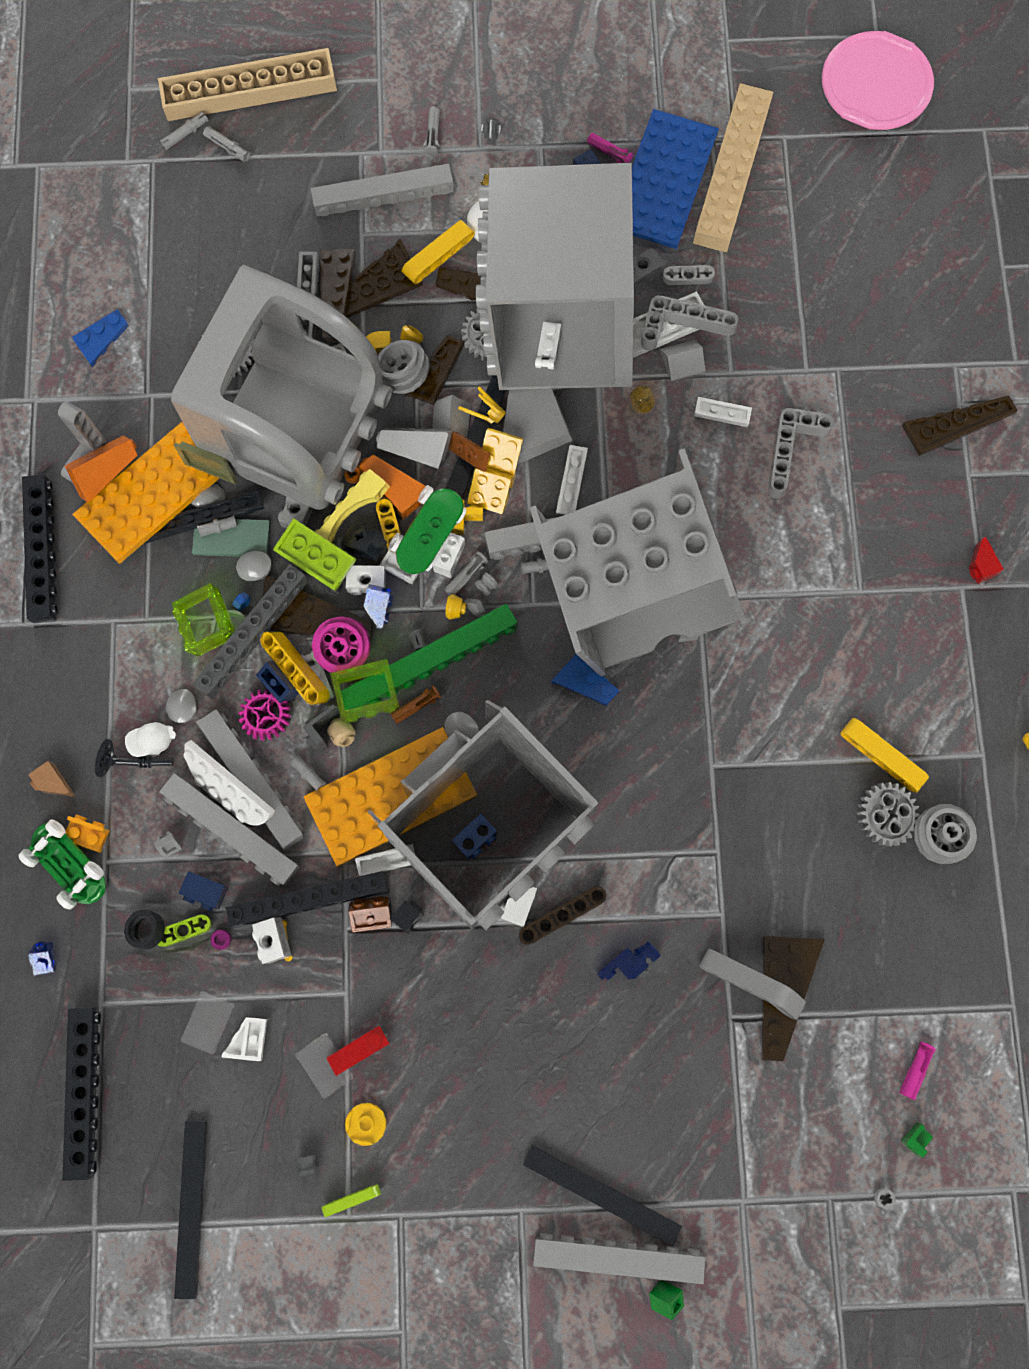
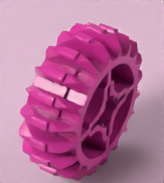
M265 689L264 694L261 690H257V696L251 693L250 696L252 698L250 700L248 698L244 699L247 704H240L244 711L238 712L242 716L239 722L243 724L241 728L247 730L246 734L248 736L253 734L255 740L259 736L261 741H264L266 736L269 740H272V734L279 737V730L282 732L286 731L283 725L289 726L290 723L285 719L291 718V715L287 713L291 711V708L286 706L288 701L279 703L272 693L270 694L268 689ZM267 701L263 704V706L255 707L257 704ZM274 703L279 707V717L272 713ZM251 713L257 716L256 728L251 723ZM268 713L270 716L262 717L260 714ZM268 723H275L273 726L263 729Z

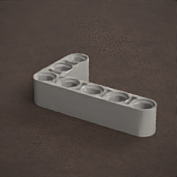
M655 296L652 298L642 332L641 346L648 351L656 348L664 321L730 336L736 331L738 316L734 312L665 296Z
M68 401L61 404L58 415L80 442V445L65 464L67 465L107 444V441L84 410ZM64 465L61 476L72 482Z
M786 408L781 412L777 422L768 493L771 497L780 498L788 486L795 433L824 437L829 434L834 424L832 416L793 408ZM805 420L809 424H804L802 421ZM781 434H785L789 438H784ZM779 451H784L786 455H781ZM776 468H782L784 472H779ZM774 485H779L782 489H776Z
M707 949L699 965L703 970L771 1003L780 1012L794 1020H798L806 1004V1001L788 986L712 949Z

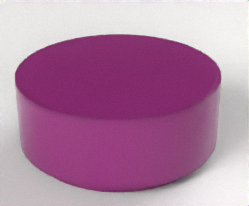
M219 929L213 932L210 942L215 949L224 950L230 946L232 937L228 931Z

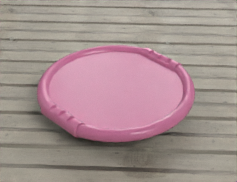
M867 31L852 35L833 48L823 66L822 87L829 104L841 118L869 130H888L904 126L922 114L932 98L934 75L927 57L915 43L887 31Z

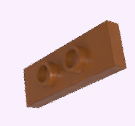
M453 432L449 450L480 471H486L490 453L460 433Z

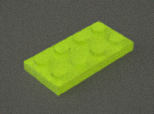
M294 518L273 548L275 552L334 591L337 590L356 561L354 557Z

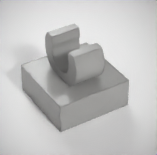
M169 831L166 832L167 836L163 838L157 837V841L154 842L155 848L164 859L182 849L178 840Z

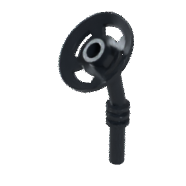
M106 739L101 744L96 756L95 774L97 777L102 778L110 767L114 765L139 766V768L173 766L174 760L173 758H152L150 756H141L139 758L117 757L114 755L112 740Z

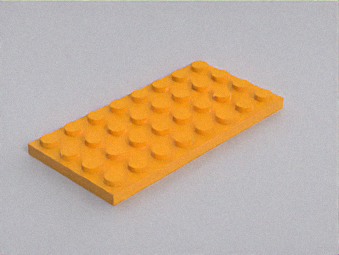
M183 422L107 484L91 501L86 502L72 514L119 564L192 503L202 491L208 489L219 479L187 466L182 461L173 446L175 442L180 444L183 441L196 446Z
M443 727L319 788L317 791L315 790L303 796L337 867L388 842V839L369 815L368 811L371 810L381 821H384L409 798L404 792L400 781L404 780L448 739ZM465 772L452 783L400 835L477 797L478 795L467 773Z

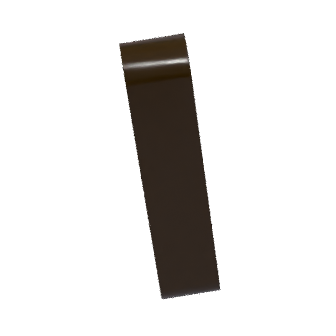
M593 887L523 927L519 932L521 943L532 945L600 906L606 900V891L602 887ZM594 891L601 892L603 896L601 901H594L592 899ZM576 901L585 903L584 911H577L574 904ZM559 911H566L568 913L566 921H560L557 918ZM542 921L550 922L551 929L549 931H542L540 929ZM526 930L532 931L534 938L529 942L522 938V934Z

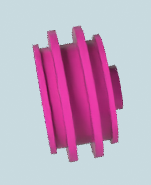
M340 616L328 619L317 628L313 635L312 650L314 658L322 668L330 673L346 674L353 672L361 667L370 655L371 641L369 633L360 622L353 618ZM339 627H342L344 629V633L342 635L337 633V629ZM351 634L356 636V641L350 640ZM327 635L332 637L330 642L326 641ZM337 641H340L341 644H344L343 651H340V648L336 647ZM327 649H329L332 653L331 656L328 655L326 651ZM351 649L357 650L356 656L351 655ZM340 656H343L345 658L344 663H340L338 661V658Z

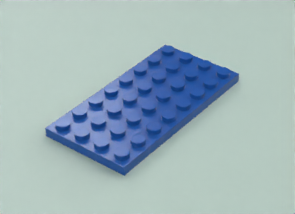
M653 109L632 165L634 237L674 249L678 248L719 128Z

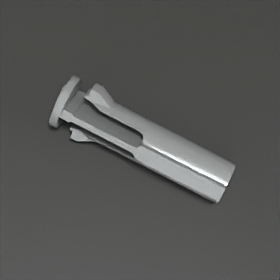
M435 106L429 109L427 138L424 142V153L429 156L437 155V147H439L440 110Z
M477 551V556H472L470 562L444 588L445 592L449 595H455L478 570L484 568L482 564L488 563L487 558Z

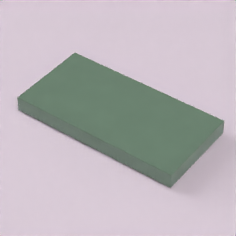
M235 519L237 527L223 530L220 534L213 533L203 537L200 536L198 528L194 529L192 554L241 557L247 552L261 551L268 555L270 521Z

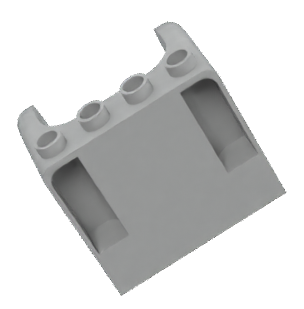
M242 265L175 385L171 401L196 447L225 458L234 474L320 510L327 507L329 503L337 504L344 490V484L340 481L346 470L354 472L361 457V452L357 448L362 438L369 441L373 436L377 426V420L373 416L378 406L383 409L386 408L391 399L393 389L383 384L380 362L374 347L348 318L326 302L303 289L247 265ZM299 316L328 332L354 356L306 336L303 333ZM261 319H262L263 325H262L260 331L258 332V330H259V328H260V326H261ZM258 332L252 346V356L255 363L234 402L231 403L223 398V394ZM291 378L306 384H291Z

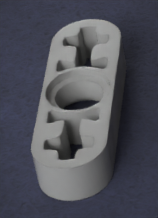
M709 265L669 266L665 268L662 278L667 285L709 284L714 279L715 270ZM691 272L693 277L688 279L684 276V273ZM704 272H707L709 277H705Z

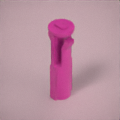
M593 132L588 136V144L613 157L618 163L631 162L633 153L630 152L627 156L623 154L628 153V149H621Z
M921 1041L899 1092L913 1100L917 1097L926 1075V1070L936 1051V1048Z

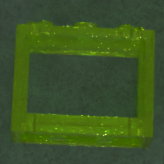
M212 583L171 603L173 607L172 614L179 624L178 631L185 641L183 644L184 648L188 653L196 657L226 643L235 632L220 589ZM208 598L219 631L196 642L185 610Z
M387 659L330 673L340 717L343 722H355L358 718L364 716L366 718L375 717L377 713L383 711L391 713L400 707ZM385 673L391 699L349 710L345 709L340 688L341 683Z

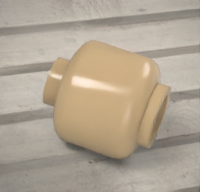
M346 718L333 719L327 729L328 736L336 746H349L354 741L356 735L355 729Z

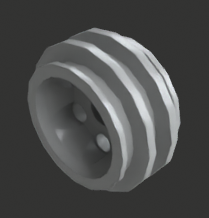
M398 340L390 343L378 355L383 384L392 387V393L406 394L412 392L426 380L430 363L420 344L408 340Z
M939 804L925 810L917 818L914 826V841L919 851L928 860L938 864H952L967 858L974 850L977 841L976 826L971 816L962 808L952 804ZM945 818H948L951 821L947 823L945 821ZM933 821L937 822L936 828L932 827ZM931 835L935 836V838H936V841H935V842L933 841ZM942 845L947 846V852L941 849Z

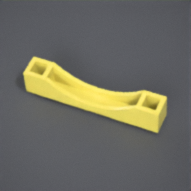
M372 470L365 471L360 476L356 486H352L349 489L347 497L336 505V510L332 515H328L325 518L323 526L317 529L315 533L333 544L337 530L343 521L358 508L369 503L378 502L390 486Z

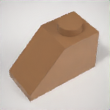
M50 761L45 762L28 774L31 778L30 784L36 791L39 790L48 794L68 797L75 795L56 765Z

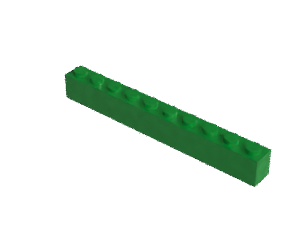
M506 603L337 694L349 716H359L364 712V709L379 705L381 700L387 697L392 698L396 696L398 691L403 688L409 689L413 687L418 680H426L435 671L447 669L450 663L464 660L467 654L479 652L483 649L482 646L488 643L489 645L496 643L499 637L513 634L516 628H518V623Z

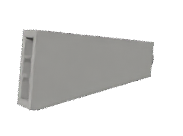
M386 427L377 434V448L439 469L444 464L453 431L448 429Z

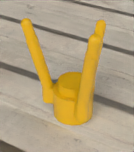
M478 387V390L482 394H478V396L490 407L487 413L489 417L461 406L458 407L459 410L486 420L490 424L493 422L498 424L506 413L481 387Z

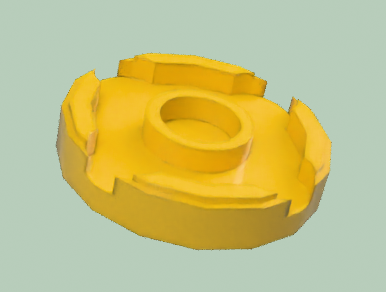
M361 1103L348 1113L345 1120V1130L354 1143L361 1146H370L378 1142L385 1133V1114L375 1104Z

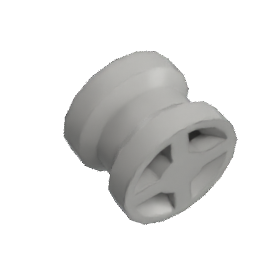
M486 572L482 575L481 580L475 582L476 587L485 596H488L492 589L498 587L494 578Z

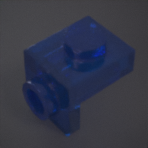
M38 942L29 951L28 957L34 976L55 971L56 967L51 953L53 942Z

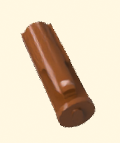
M434 685L431 686L432 689L430 690L426 688L421 695L392 712L390 715L395 723L398 724L426 705L435 703V698L438 697L440 699L441 696Z

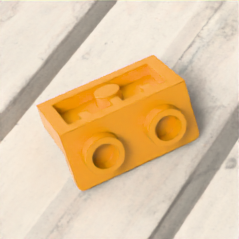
M75 815L74 818L68 816L67 820L70 822L66 829V834L79 846L101 853L110 832L104 829L105 824L93 821V824L87 823V818Z

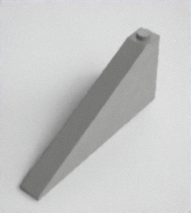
M554 389L509 390L503 432L524 438L518 464L573 441Z

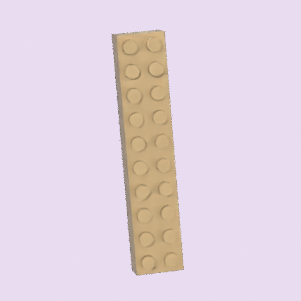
M329 48L158 78L162 107L168 121L195 117L201 111L206 115L337 91Z
M740 83L693 244L723 252L728 251L773 91Z

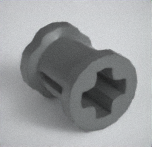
M417 629L408 633V637L411 638L414 646L413 652L429 645L426 643L423 635L425 633L424 629Z

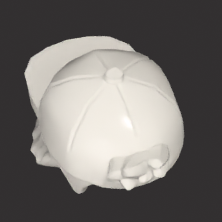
M158 722L149 723L128 732L125 736V745L132 756L156 757L168 748L171 740L175 739L176 733L173 731L172 726H166Z

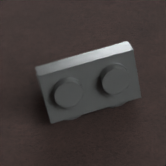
M335 704L324 707L320 715L309 718L305 722L306 725L303 726L308 734L306 739L314 750L319 748L321 752H324L328 749L318 732L329 725L333 719L341 715Z

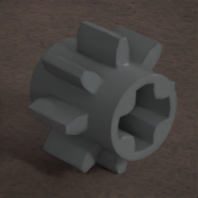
M485 119V123L481 124V133H484V138L497 139V134H501L502 125L498 124L497 119Z

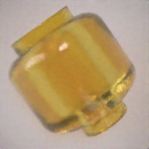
M637 386L630 393V401L636 412L648 413L655 406V397L650 387Z

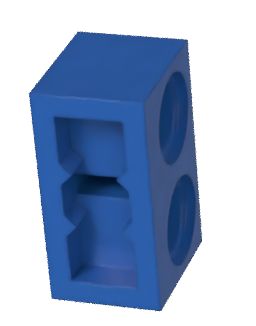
M480 814L452 839V843L468 860L471 857L475 859L482 852L481 848L485 844L489 846L497 838L495 836L497 831ZM480 827L488 828L489 832L486 836L478 835L477 832ZM466 840H471L474 842V847L466 850L463 848V843Z

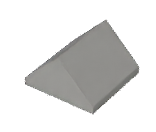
M691 340L660 349L671 382L706 372L703 348L697 341Z
M453 395L437 400L434 404L432 429L452 430L467 438L470 414L459 410L458 407L461 406L471 410V404Z

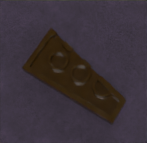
M446 336L429 359L430 368L426 380L414 391L403 395L434 405L464 347L463 340Z

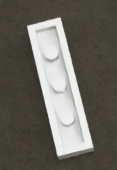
M574 445L569 446L556 516H563L576 511L588 448Z

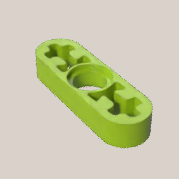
M200 914L165 927L164 934L174 933L177 939L174 940L175 938L171 936L166 939V943L161 941L158 946L168 947L206 933L212 928V919L207 915ZM200 919L207 921L204 929L202 927L193 929V926L190 924L192 922L193 925L201 923ZM186 925L189 932L186 936L182 937L179 935L178 929L180 926Z
M374 1184L321 1206L324 1217L331 1216L381 1195L379 1185Z

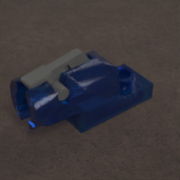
M648 941L641 947L636 948L634 953L629 948H626L596 975L601 980L606 978L608 981L616 974L615 969L617 968L627 980L637 977L645 978L659 961L661 955Z

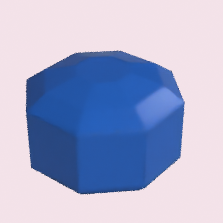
M245 592L240 593L234 598L232 605L238 611H242L250 604L251 598Z

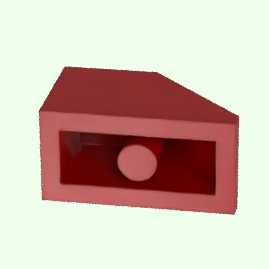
M986 537L976 544L969 566L970 575L976 580L977 584L999 575L1004 570Z

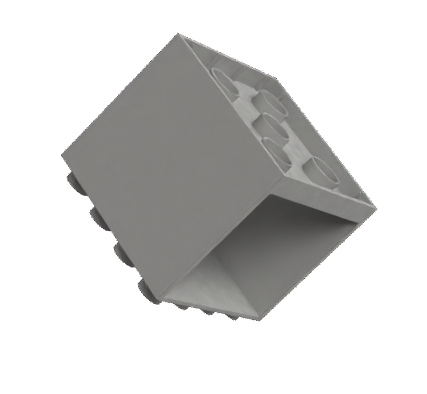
M632 163L489 168V185L479 186L480 210L488 211H483L482 218H478L479 243H482V251H477L478 276H481V285H476L477 310H480L481 333H484V354L487 355L488 376L497 375L499 390L632 387L634 317ZM543 322L560 323L562 326L554 370L548 369V367L535 368Z

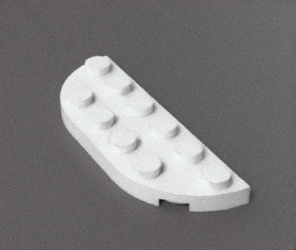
M192 740L185 743L184 758L195 778L196 785L202 787L211 798L215 799L225 810L233 814L239 822L249 825H261L273 816L275 810L197 744Z

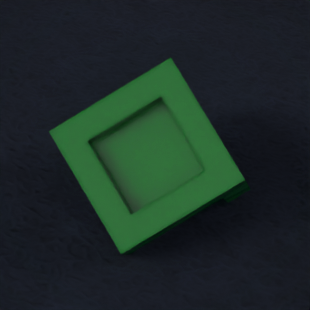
M916 1122L901 1142L916 1156L923 1158L928 1152L925 1147L933 1139V1136L924 1129L925 1126Z
M660 1280L649 1293L651 1309L670 1320H673L684 1307L682 1290L664 1280Z

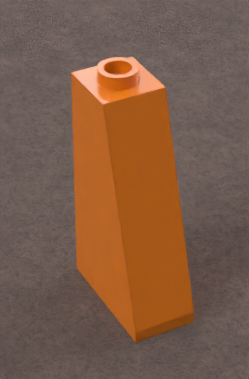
M122 435L65 465L81 499L86 502L91 501L138 456L135 451L137 449L136 444L132 439Z
M375 455L362 460L359 465L361 474L370 469L390 486L382 497L391 501L393 509L403 520L422 505V503L418 502V498L425 485Z

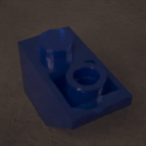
M369 584L363 607L377 628L382 629L384 624H388L390 613H387L388 606H392L394 595H390L392 589Z

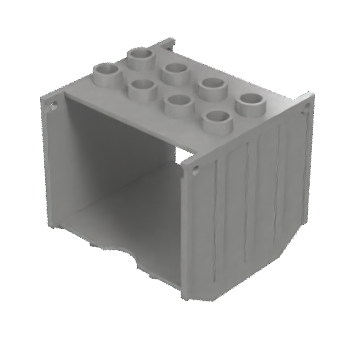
M685 448L678 451L684 470L550 521H547L539 509L537 510L536 506L529 508L575 653L600 676L606 675L605 668L654 651L657 644L667 636L683 635L692 638L740 621L742 626L748 624Z
M489 700L485 702V719L488 724L471 740L458 730H455L404 780L400 781L404 792L409 798L389 817L381 821L371 810L368 811L388 841L472 930L479 923L485 931L504 914V911L498 904L508 894L516 902L533 886L535 882L530 878L529 874L537 866L546 873L563 857L565 852L559 845L566 838L575 845L595 825L588 816L598 804L586 789L506 707L501 708ZM500 740L576 820L479 914L473 917L398 836L433 804L452 783L467 772Z

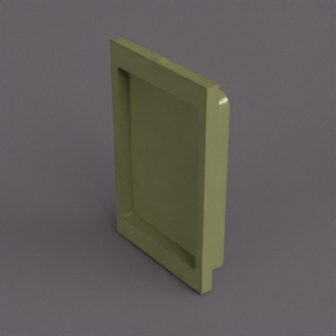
M183 441L180 444L175 442L173 446L185 465L236 485L235 474L225 458Z

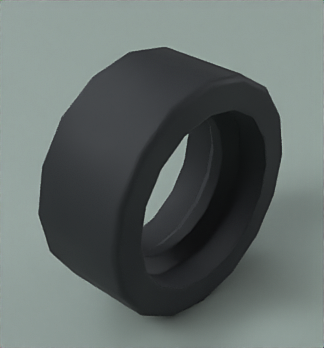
M149 910L134 912L125 923L124 935L126 941L135 948L148 950L154 948L161 942L164 936V920L159 914ZM145 918H149L152 923L151 933L146 940L140 941L137 935L138 927Z

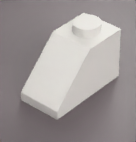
M530 888L516 902L509 898L507 903H502L501 909L504 911L501 920L524 927L537 888Z

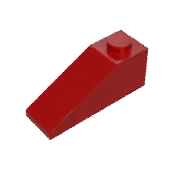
M378 1026L326 1059L334 1074L338 1076L390 1043L381 1027Z

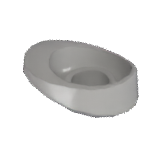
M214 483L208 489L202 491L192 502V505L199 508L225 500L224 490Z
M251 551L239 558L236 570L238 575L246 581H259L269 574L272 562L266 553Z
M179 689L169 696L166 703V712L169 718L177 723H187L196 716L197 701L189 690Z
M463 712L450 714L444 724L448 737L455 730H458L471 740L479 732L477 723L470 715Z

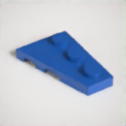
M117 309L74 335L72 339L93 367L96 364L97 358L100 355H104L107 351L106 348L116 341L129 325Z
M577 654L551 681L555 685H560L567 688V690L577 692L605 706L620 691L605 677L597 674Z

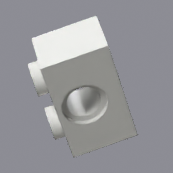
M453 533L449 534L433 562L434 572L449 578L452 577L464 550L465 538Z
M352 566L346 575L347 592L352 595L369 593L373 596L385 593V566ZM365 578L371 579L368 584L361 583Z
M273 917L252 925V936L257 942V955L262 964L273 963L292 956L281 917ZM270 936L272 937V940H273L271 946H269V944H268V938H269Z

